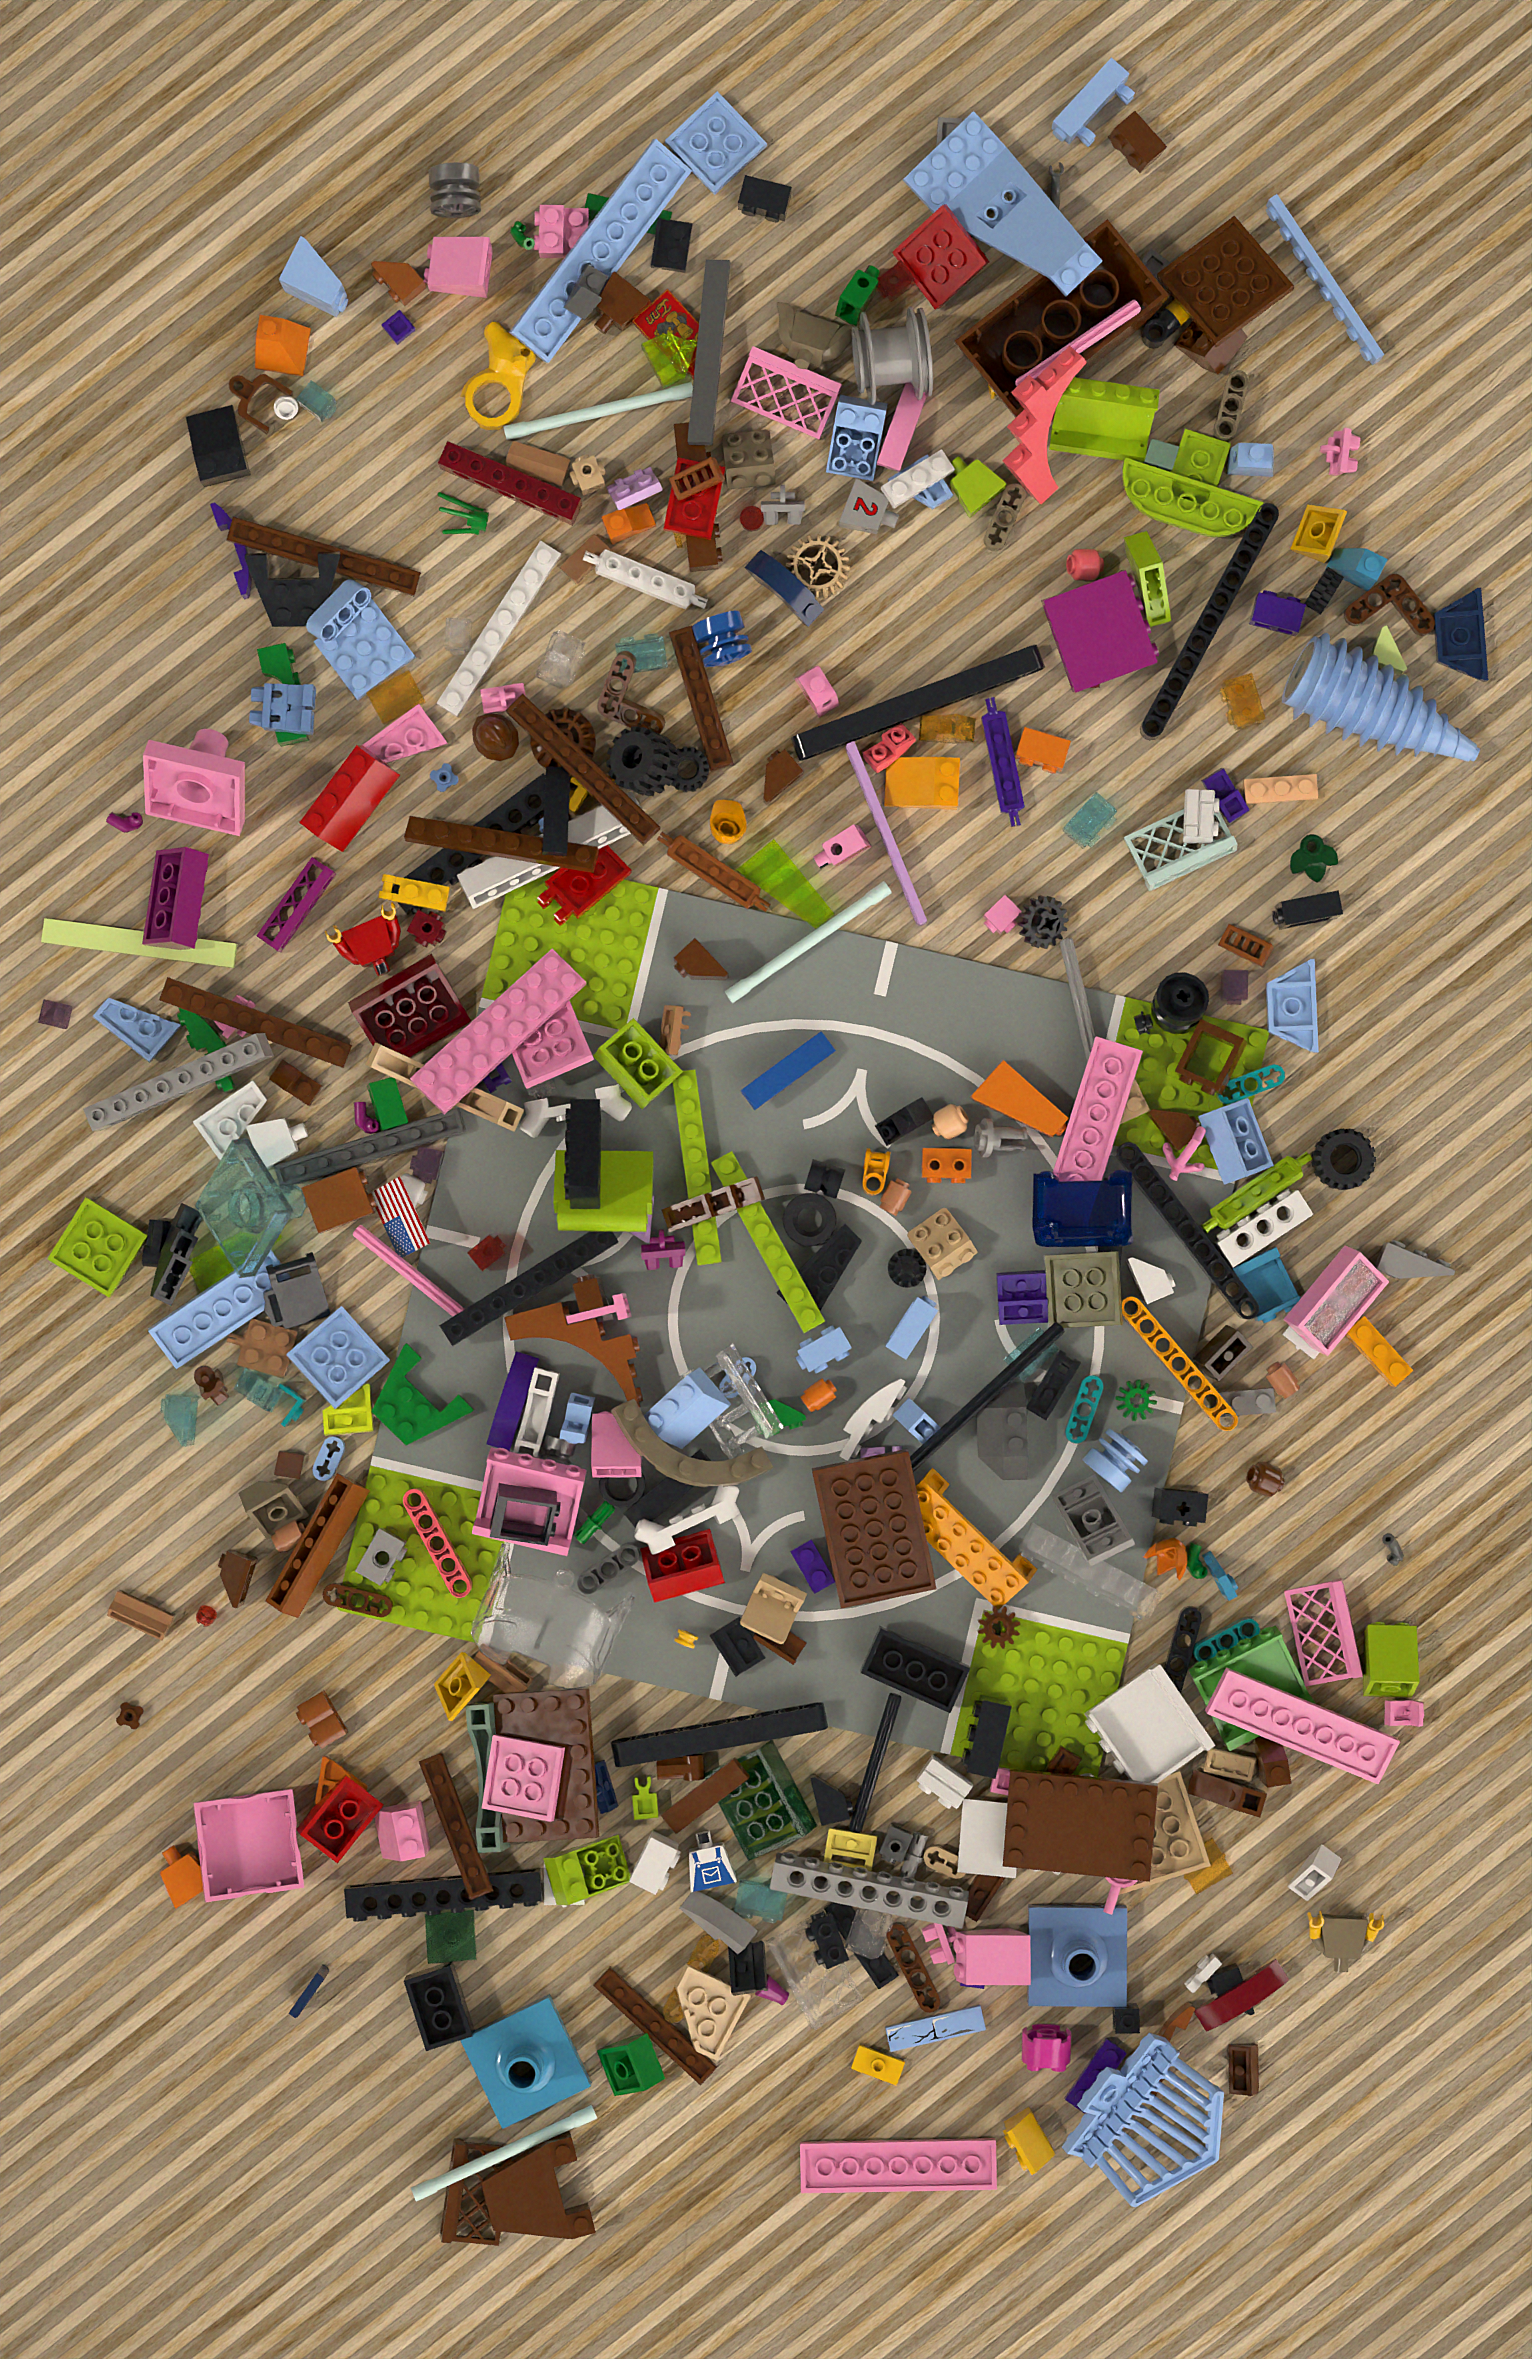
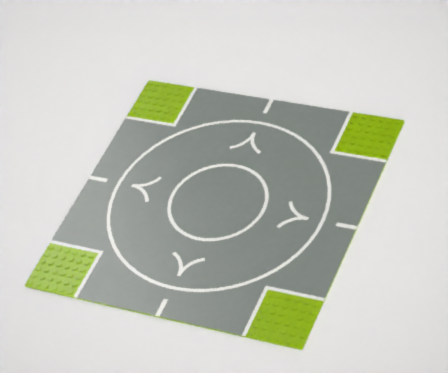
M561 867L506 893L477 1017L551 949L586 981V985L569 1001L592 1056L601 1045L633 1018L659 1045L664 1005L684 1007L683 1011L690 1012L691 1016H683L681 1022L683 1025H688L689 1029H680L681 1047L678 1050V1055L668 1056L682 1071L696 1070L712 1191L721 1189L724 1186L711 1162L732 1151L747 1179L758 1177L765 1200L760 1201L795 1267L799 1270L828 1240L812 1247L802 1246L794 1242L784 1229L783 1214L785 1208L796 1196L803 1193H815L804 1189L813 1159L826 1163L828 1168L836 1166L846 1169L836 1199L824 1196L821 1190L816 1194L825 1197L835 1209L837 1222L831 1237L846 1224L862 1242L820 1311L826 1322L805 1334L789 1305L776 1293L779 1287L737 1210L716 1216L722 1262L698 1266L692 1225L669 1232L661 1209L689 1200L673 1082L644 1109H641L620 1086L621 1097L631 1103L632 1109L623 1121H618L601 1110V1151H653L654 1204L650 1237H659V1229H664V1236L674 1235L675 1242L685 1241L683 1266L678 1268L670 1267L669 1257L659 1258V1269L647 1270L645 1261L641 1258V1245L650 1243L644 1242L630 1232H613L619 1241L618 1244L453 1347L439 1326L453 1316L413 1285L395 1362L403 1346L408 1343L422 1357V1360L405 1377L440 1412L458 1394L475 1410L407 1446L380 1422L365 1486L370 1492L359 1511L342 1584L387 1595L393 1601V1609L386 1617H376L339 1607L337 1609L346 1613L482 1645L487 1643L489 1646L762 1711L822 1702L824 1703L828 1726L873 1737L877 1736L889 1694L896 1693L902 1697L889 1740L962 1757L964 1747H969L970 1741L967 1738L969 1724H974L975 1717L972 1714L974 1701L979 1700L980 1695L1009 1701L1012 1706L999 1762L1000 1767L1043 1772L1059 1746L1062 1745L1082 1758L1072 1775L1090 1773L1097 1777L1103 1754V1748L1099 1744V1741L1102 1739L1097 1732L1093 1734L1085 1723L1088 1719L1084 1713L1118 1690L1148 1560L1143 1558V1556L1151 1547L1157 1518L1152 1517L1155 1487L1164 1488L1186 1395V1390L1123 1316V1325L1064 1328V1334L1012 1381L1024 1382L1027 1405L1059 1350L1065 1352L1066 1356L1070 1359H1077L1081 1362L1047 1421L1026 1409L1028 1439L1027 1480H1002L978 1457L977 1415L913 1472L915 1485H917L933 1467L950 1484L942 1495L1011 1562L1021 1553L1038 1569L1029 1583L1003 1605L1007 1608V1615L1015 1612V1617L1012 1621L1020 1622L1019 1626L1014 1627V1630H1017L1020 1635L1011 1636L1014 1644L1005 1641V1649H1002L999 1643H996L995 1648H991V1640H988L986 1643L982 1642L985 1633L979 1634L977 1632L979 1628H983L978 1619H986L983 1613L984 1610L988 1611L989 1614L993 1613V1605L928 1542L936 1590L842 1609L836 1583L814 1594L790 1551L812 1539L834 1578L812 1468L847 1461L839 1456L851 1435L844 1431L843 1428L855 1411L870 1396L889 1383L901 1378L905 1381L903 1386L907 1387L902 1398L900 1400L895 1399L891 1405L894 1408L892 1415L910 1398L937 1425L942 1427L1049 1328V1315L1048 1323L999 1325L996 1273L1042 1270L1046 1272V1255L1097 1253L1098 1222L1104 1178L1128 1180L1120 1265L1121 1301L1126 1297L1139 1299L1193 1362L1212 1282L1119 1163L1116 1151L1120 1145L1126 1142L1136 1144L1201 1228V1224L1212 1218L1210 1209L1232 1195L1235 1183L1233 1181L1224 1185L1206 1136L1204 1135L1201 1143L1186 1163L1187 1165L1203 1163L1204 1169L1199 1172L1180 1173L1176 1181L1169 1177L1171 1167L1163 1152L1164 1143L1169 1142L1146 1114L1147 1112L1120 1124L1085 1236L1080 1237L1037 1223L1066 1129L1060 1136L1055 1134L1053 1137H1049L973 1101L970 1096L1004 1060L1070 1119L1087 1066V1059L1069 983L837 929L732 1003L724 991L740 980L747 978L821 925L623 880L580 918L577 919L572 914L562 926H559L554 921V913L562 907L553 900L546 909H543L537 903L539 901L537 897L548 889L545 886V881L561 869ZM696 938L729 973V978L726 981L691 980L688 976L683 978L674 968L676 964L674 957ZM1084 987L1095 1037L1097 1036L1143 1051L1135 1080L1149 1110L1185 1113L1189 1117L1193 1115L1201 1125L1198 1116L1230 1105L1221 1103L1216 1093L1212 1096L1201 1091L1202 1086L1196 1083L1190 1086L1179 1080L1180 1076L1175 1072L1195 1029L1185 1034L1169 1033L1164 1031L1154 1021L1151 1015L1150 1002ZM1141 1011L1145 1015L1150 1014L1154 1028L1150 1029V1034L1144 1033L1140 1035L1136 1028L1134 1016L1141 1014ZM1203 1015L1202 1020L1238 1035L1247 1042L1230 1080L1261 1069L1269 1036L1267 1030ZM822 1031L836 1051L783 1091L754 1110L741 1093V1090ZM1203 1034L1186 1070L1216 1083L1233 1047ZM511 1053L502 1061L512 1081L507 1085L502 1084L496 1088V1091L490 1093L484 1081L479 1082L475 1088L524 1109L515 1132L460 1108L466 1132L448 1137L426 1228L430 1244L422 1247L417 1270L463 1308L466 1309L589 1232L558 1231V1213H554L556 1150H566V1120L557 1122L556 1118L549 1119L538 1137L535 1138L522 1131L519 1124L526 1116L525 1102L547 1098L549 1106L555 1107L570 1104V1099H597L595 1089L619 1085L595 1058L588 1063L526 1089ZM497 1069L489 1073L491 1079L499 1075ZM1252 1077L1247 1078L1244 1081L1245 1089L1247 1091H1255L1257 1081ZM1239 1081L1235 1082L1237 1087L1229 1090L1226 1086L1222 1096L1228 1097L1229 1100L1232 1099L1231 1095L1236 1092H1240V1096H1243L1244 1094L1239 1088ZM1255 1095L1247 1097L1251 1107L1253 1106ZM923 1097L933 1115L948 1104H954L956 1106L960 1105L969 1118L966 1131L951 1140L945 1139L942 1135L938 1137L931 1126L934 1123L932 1119L889 1146H886L875 1127L879 1122ZM983 1118H990L993 1126H1007L1016 1129L1026 1127L1028 1139H1022L1026 1150H992L989 1157H981L980 1152L976 1151L974 1146L976 1125L981 1124ZM1171 1146L1176 1159L1179 1158L1186 1146L1177 1152ZM1124 1147L1122 1149V1157L1125 1160H1132L1134 1157L1133 1149ZM866 1148L881 1153L891 1152L884 1188L876 1196H869L862 1189ZM922 1148L972 1149L971 1179H966V1183H951V1179L941 1178V1183H927V1178H921ZM1140 1166L1136 1171L1139 1179L1145 1180L1149 1176V1171L1144 1166ZM870 1178L867 1180L866 1186L869 1190L876 1191L880 1188V1183L877 1179ZM898 1178L910 1185L908 1189L912 1192L902 1212L899 1211L897 1216H894L879 1208L882 1203L880 1199L890 1180L895 1182ZM1156 1185L1152 1188L1151 1194L1155 1199H1161L1164 1190L1161 1186ZM1169 1205L1166 1210L1167 1216L1172 1219L1176 1218L1179 1213L1178 1208L1175 1205ZM805 1208L798 1215V1225L804 1231L813 1232L822 1223L821 1214L814 1208ZM947 1208L970 1238L978 1253L970 1261L962 1263L950 1275L940 1280H937L926 1263V1275L918 1285L910 1288L898 1286L891 1280L888 1274L890 1258L894 1253L902 1249L917 1251L907 1237L908 1232L940 1209ZM1185 1224L1181 1229L1184 1237L1190 1238L1193 1235V1228L1189 1224ZM1216 1226L1207 1234L1205 1233V1235L1212 1243L1218 1239L1216 1235L1224 1229ZM1203 1243L1199 1244L1196 1248L1197 1255L1202 1258L1208 1254V1247ZM1133 1257L1165 1270L1166 1274L1170 1273L1175 1282V1287H1172L1174 1293L1145 1304L1126 1259ZM900 1260L903 1269L898 1275L909 1273V1275L914 1277L915 1275L911 1268L916 1261L907 1264ZM1216 1263L1211 1267L1212 1274H1214ZM594 1274L595 1278H601L608 1306L614 1305L612 1296L626 1293L632 1317L618 1320L617 1313L614 1312L594 1318H597L598 1322H603L606 1333L605 1336H602L603 1341L631 1334L632 1338L637 1337L640 1351L636 1352V1358L629 1359L628 1361L629 1364L634 1363L637 1378H633L635 1387L641 1388L644 1401L640 1402L641 1407L639 1408L643 1415L682 1379L699 1367L719 1389L722 1379L737 1360L742 1357H749L755 1362L756 1372L743 1390L734 1398L726 1397L731 1405L689 1444L680 1449L665 1442L674 1450L688 1457H691L701 1448L711 1461L733 1459L762 1446L773 1465L770 1471L741 1484L733 1485L739 1489L735 1502L740 1511L738 1516L721 1524H718L713 1516L672 1536L675 1539L710 1529L725 1583L654 1603L640 1552L638 1561L629 1569L592 1594L582 1593L577 1587V1581L584 1571L625 1543L635 1544L639 1551L640 1548L648 1546L647 1543L636 1540L634 1536L636 1528L623 1514L633 1505L629 1507L614 1506L615 1511L601 1525L602 1529H598L585 1544L580 1543L573 1535L567 1556L472 1534L487 1467L486 1461L490 1449L493 1447L486 1443L516 1351L539 1358L538 1368L560 1373L539 1459L542 1454L546 1453L543 1448L546 1435L560 1437L571 1393L595 1397L592 1414L604 1411L612 1413L611 1410L614 1407L627 1402L625 1394L615 1377L591 1354L570 1343L550 1338H524L510 1341L504 1317L562 1302L563 1306L568 1305L570 1315L580 1313L572 1284L578 1283V1277ZM922 1296H926L936 1303L934 1308L938 1312L905 1360L884 1345L916 1297L921 1299ZM1127 1301L1124 1305V1310L1127 1314L1133 1315L1137 1311V1305L1134 1301ZM1145 1319L1140 1323V1329L1143 1333H1150L1153 1329V1324L1150 1320ZM831 1325L835 1329L840 1327L852 1347L848 1350L850 1355L838 1362L833 1358L826 1362L829 1367L818 1373H815L814 1370L809 1372L807 1368L802 1370L795 1358L799 1355L797 1351L801 1348L799 1344L810 1337L814 1341L822 1337L821 1331ZM1160 1338L1156 1342V1348L1160 1352H1165L1169 1347V1342L1165 1338ZM1175 1357L1172 1360L1173 1369L1180 1371L1184 1368L1185 1361L1183 1358ZM748 1361L745 1364L741 1362L739 1364L741 1370L737 1376L741 1378L745 1372L750 1374L752 1372L750 1369L751 1363ZM1061 1364L1057 1369V1371L1061 1372L1064 1375L1068 1370V1368ZM1094 1375L1102 1380L1103 1391L1086 1439L1081 1443L1075 1444L1067 1440L1065 1428L1081 1381L1086 1376ZM736 1377L731 1383L727 1381L724 1383L727 1394L731 1391L734 1393L737 1391L735 1384L739 1380ZM821 1378L824 1381L829 1379L837 1389L834 1393L836 1398L819 1411L816 1409L811 1413L800 1398L805 1394L803 1391ZM1092 1379L1091 1383L1086 1382L1085 1387L1089 1388L1087 1395L1082 1393L1080 1398L1089 1399L1094 1403L1095 1397L1090 1396L1093 1390H1098L1099 1386L1095 1384L1096 1380ZM1138 1379L1141 1381L1140 1389L1145 1383L1150 1384L1146 1393L1154 1390L1156 1394L1149 1397V1400H1156L1157 1404L1148 1405V1407L1154 1410L1153 1414L1144 1410L1145 1420H1142L1139 1413H1137V1420L1132 1421V1412L1128 1417L1124 1418L1122 1415L1126 1408L1117 1410L1116 1407L1122 1404L1123 1401L1115 1400V1396L1123 1397L1124 1394L1118 1388L1123 1387L1125 1390H1128L1126 1381H1130L1133 1388H1135V1381ZM1138 1393L1135 1394V1397L1130 1398V1403H1134L1133 1407H1137V1403H1142V1398L1138 1397L1140 1395ZM528 1394L518 1422L517 1430L510 1452L514 1451L516 1439L519 1434V1430L521 1427V1423L523 1420L527 1404ZM775 1398L804 1413L807 1420L802 1421L803 1426L789 1430V1427L785 1426L779 1428L780 1433L766 1437L765 1433H759L751 1406ZM1082 1402L1078 1405L1077 1412L1080 1416H1087L1091 1412V1407L1087 1402ZM892 1415L888 1421L883 1419L882 1423L872 1419L870 1422L874 1425L867 1438L862 1436L858 1443L861 1445V1448L884 1446L885 1453L892 1452V1446H902V1450L908 1449L910 1456L923 1444ZM1074 1416L1073 1421H1077L1075 1429L1071 1428L1069 1433L1073 1434L1072 1439L1082 1436L1083 1432L1079 1430L1081 1423L1085 1426L1087 1424V1420H1080ZM592 1417L586 1442L577 1443L574 1456L569 1457V1460L572 1462L571 1465L587 1470L573 1533L584 1524L588 1515L591 1516L606 1501L600 1492V1477L592 1478ZM1108 1428L1123 1434L1140 1449L1144 1458L1148 1460L1145 1466L1136 1459L1134 1460L1133 1464L1140 1470L1139 1473L1133 1472L1130 1469L1125 1471L1130 1477L1131 1482L1122 1493L1082 1460L1091 1448H1095L1100 1452L1105 1450L1099 1442L1100 1438H1103L1109 1444L1113 1441L1105 1433ZM560 1450L556 1451V1456H560ZM860 1450L855 1458L850 1457L848 1461L861 1458ZM643 1455L642 1472L645 1476L646 1487L642 1497L667 1477L656 1470V1466ZM1095 1474L1133 1538L1135 1545L1090 1567L1069 1533L1064 1519L1052 1499V1495ZM609 1477L608 1480L610 1492L618 1498L630 1497L637 1487L635 1477ZM694 1486L652 1522L665 1526L670 1523V1518L678 1514H682L684 1517L692 1513L691 1509L697 1505L704 1503L705 1506L712 1504L718 1486ZM413 1488L422 1489L433 1506L471 1578L472 1589L465 1597L457 1598L449 1592L403 1504V1496L408 1490ZM411 1493L409 1496L410 1504L419 1506L421 1503L420 1495ZM424 1514L420 1518V1523L423 1527L429 1528L432 1526L433 1520L431 1516ZM383 1527L406 1540L407 1542L404 1547L408 1550L401 1562L396 1560L392 1568L396 1571L389 1583L384 1581L380 1586L355 1572L377 1531ZM439 1536L432 1538V1546L435 1549H442L444 1540ZM625 1548L622 1551V1557L626 1561H632L635 1558V1551L631 1548ZM379 1551L377 1560L381 1564H387L389 1562V1554L385 1551ZM445 1558L443 1560V1567L446 1570L452 1571L455 1569L456 1564L453 1559ZM606 1562L602 1565V1571L606 1575H612L615 1572V1566L611 1562ZM763 1573L775 1576L778 1580L807 1593L790 1629L792 1633L807 1642L797 1657L796 1663L792 1665L756 1641L766 1658L735 1677L712 1641L710 1634L719 1630L738 1616L742 1618L752 1592ZM586 1576L582 1579V1585L586 1589H592L595 1586V1580L591 1576ZM459 1579L455 1581L454 1587L458 1592H465L467 1584ZM346 1590L345 1595H339L340 1598H344V1601L342 1603L346 1605V1599L348 1594L350 1593L349 1590ZM355 1593L351 1597V1602L355 1607H361L365 1603V1598L362 1594ZM369 1596L370 1601L366 1607L367 1610H370L371 1605L378 1607V1612L380 1613L384 1609H388V1606L385 1605V1600L381 1599L379 1603L371 1602L374 1597ZM998 1621L997 1624L994 1623L992 1626L995 1629V1633L1005 1629L1002 1621ZM879 1626L969 1665L970 1671L951 1713L860 1673L861 1666ZM678 1629L698 1636V1640L694 1641V1649L674 1641L675 1637L679 1636ZM749 1630V1632H750L751 1635L753 1636V1634H754L755 1632Z

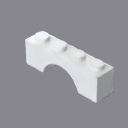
M538 1367L534 1369L514 1453L529 1454L532 1457L539 1458L560 1373Z

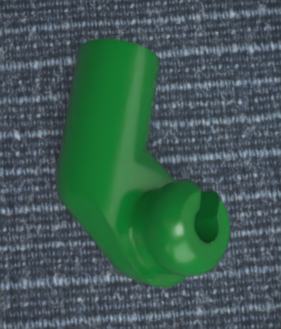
M516 221L514 226L510 228V234L520 247L531 250L535 245L534 240L523 234L526 231V226Z
M1190 1543L1187 1552L1186 1568L1192 1577L1204 1579L1208 1574V1570L1199 1560L1202 1546Z

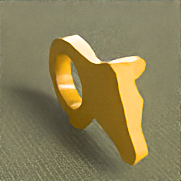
M491 322L484 330V336L489 345V367L480 371L466 382L460 397H465L466 410L470 418L480 428L500 430L504 428L503 426L510 425L520 412L527 371L536 360V354L511 333L507 332L499 322ZM487 383L503 385L510 394L511 402L508 410L496 418L482 416L474 407L473 399L476 391Z

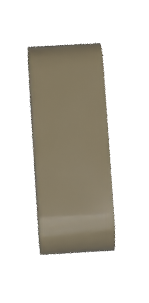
M1242 370L1233 371L1229 375L1224 386L1213 428V437L1225 442H1230L1237 431L1249 386V377ZM1239 379L1243 387H1233L1231 380ZM1225 403H1234L1237 410L1234 412L1228 411ZM1226 425L1230 428L1231 433L1223 435L1219 431V427Z

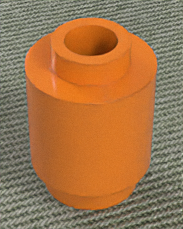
M821 1378L803 1391L805 1394L800 1398L812 1413L816 1409L819 1411L836 1398L834 1393L837 1389L829 1379L824 1381Z

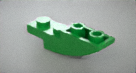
M179 1008L180 1012L177 1013V1017L182 1027H187L189 1035L186 1038L191 1049L195 1048L198 1052L207 1050L208 1053L204 1055H208L227 1046L217 1031L204 1018ZM231 1075L215 1081L218 1089H223L226 1093L237 1090Z

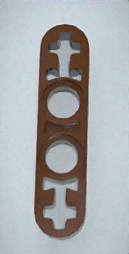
M892 1923L886 1930L889 1945L919 2007L925 2012H934L940 2006L939 1994L907 1928L902 1923ZM895 1928L898 1931L903 1930L904 1933L901 1934L903 1943L905 1944L907 1941L910 1943L901 1946L898 1950L895 1948L900 1946L897 1938L890 1937L893 1935V1929ZM905 1950H911L915 1954L914 1960L910 1963H905L901 1960V1954ZM916 1972H921L926 1977L921 1985H915L911 1980L912 1975ZM930 1985L931 1988H928L927 1992L931 1998H936L933 2000L934 2005L923 2004L922 2002L925 2001L923 1992L921 1991L917 1994L916 1991L924 1990Z

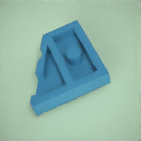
M1211 1551L1203 1554L1202 1557L1222 1596L1228 1601L1238 1597L1235 1592L1238 1586L1233 1577L1229 1574L1226 1575Z

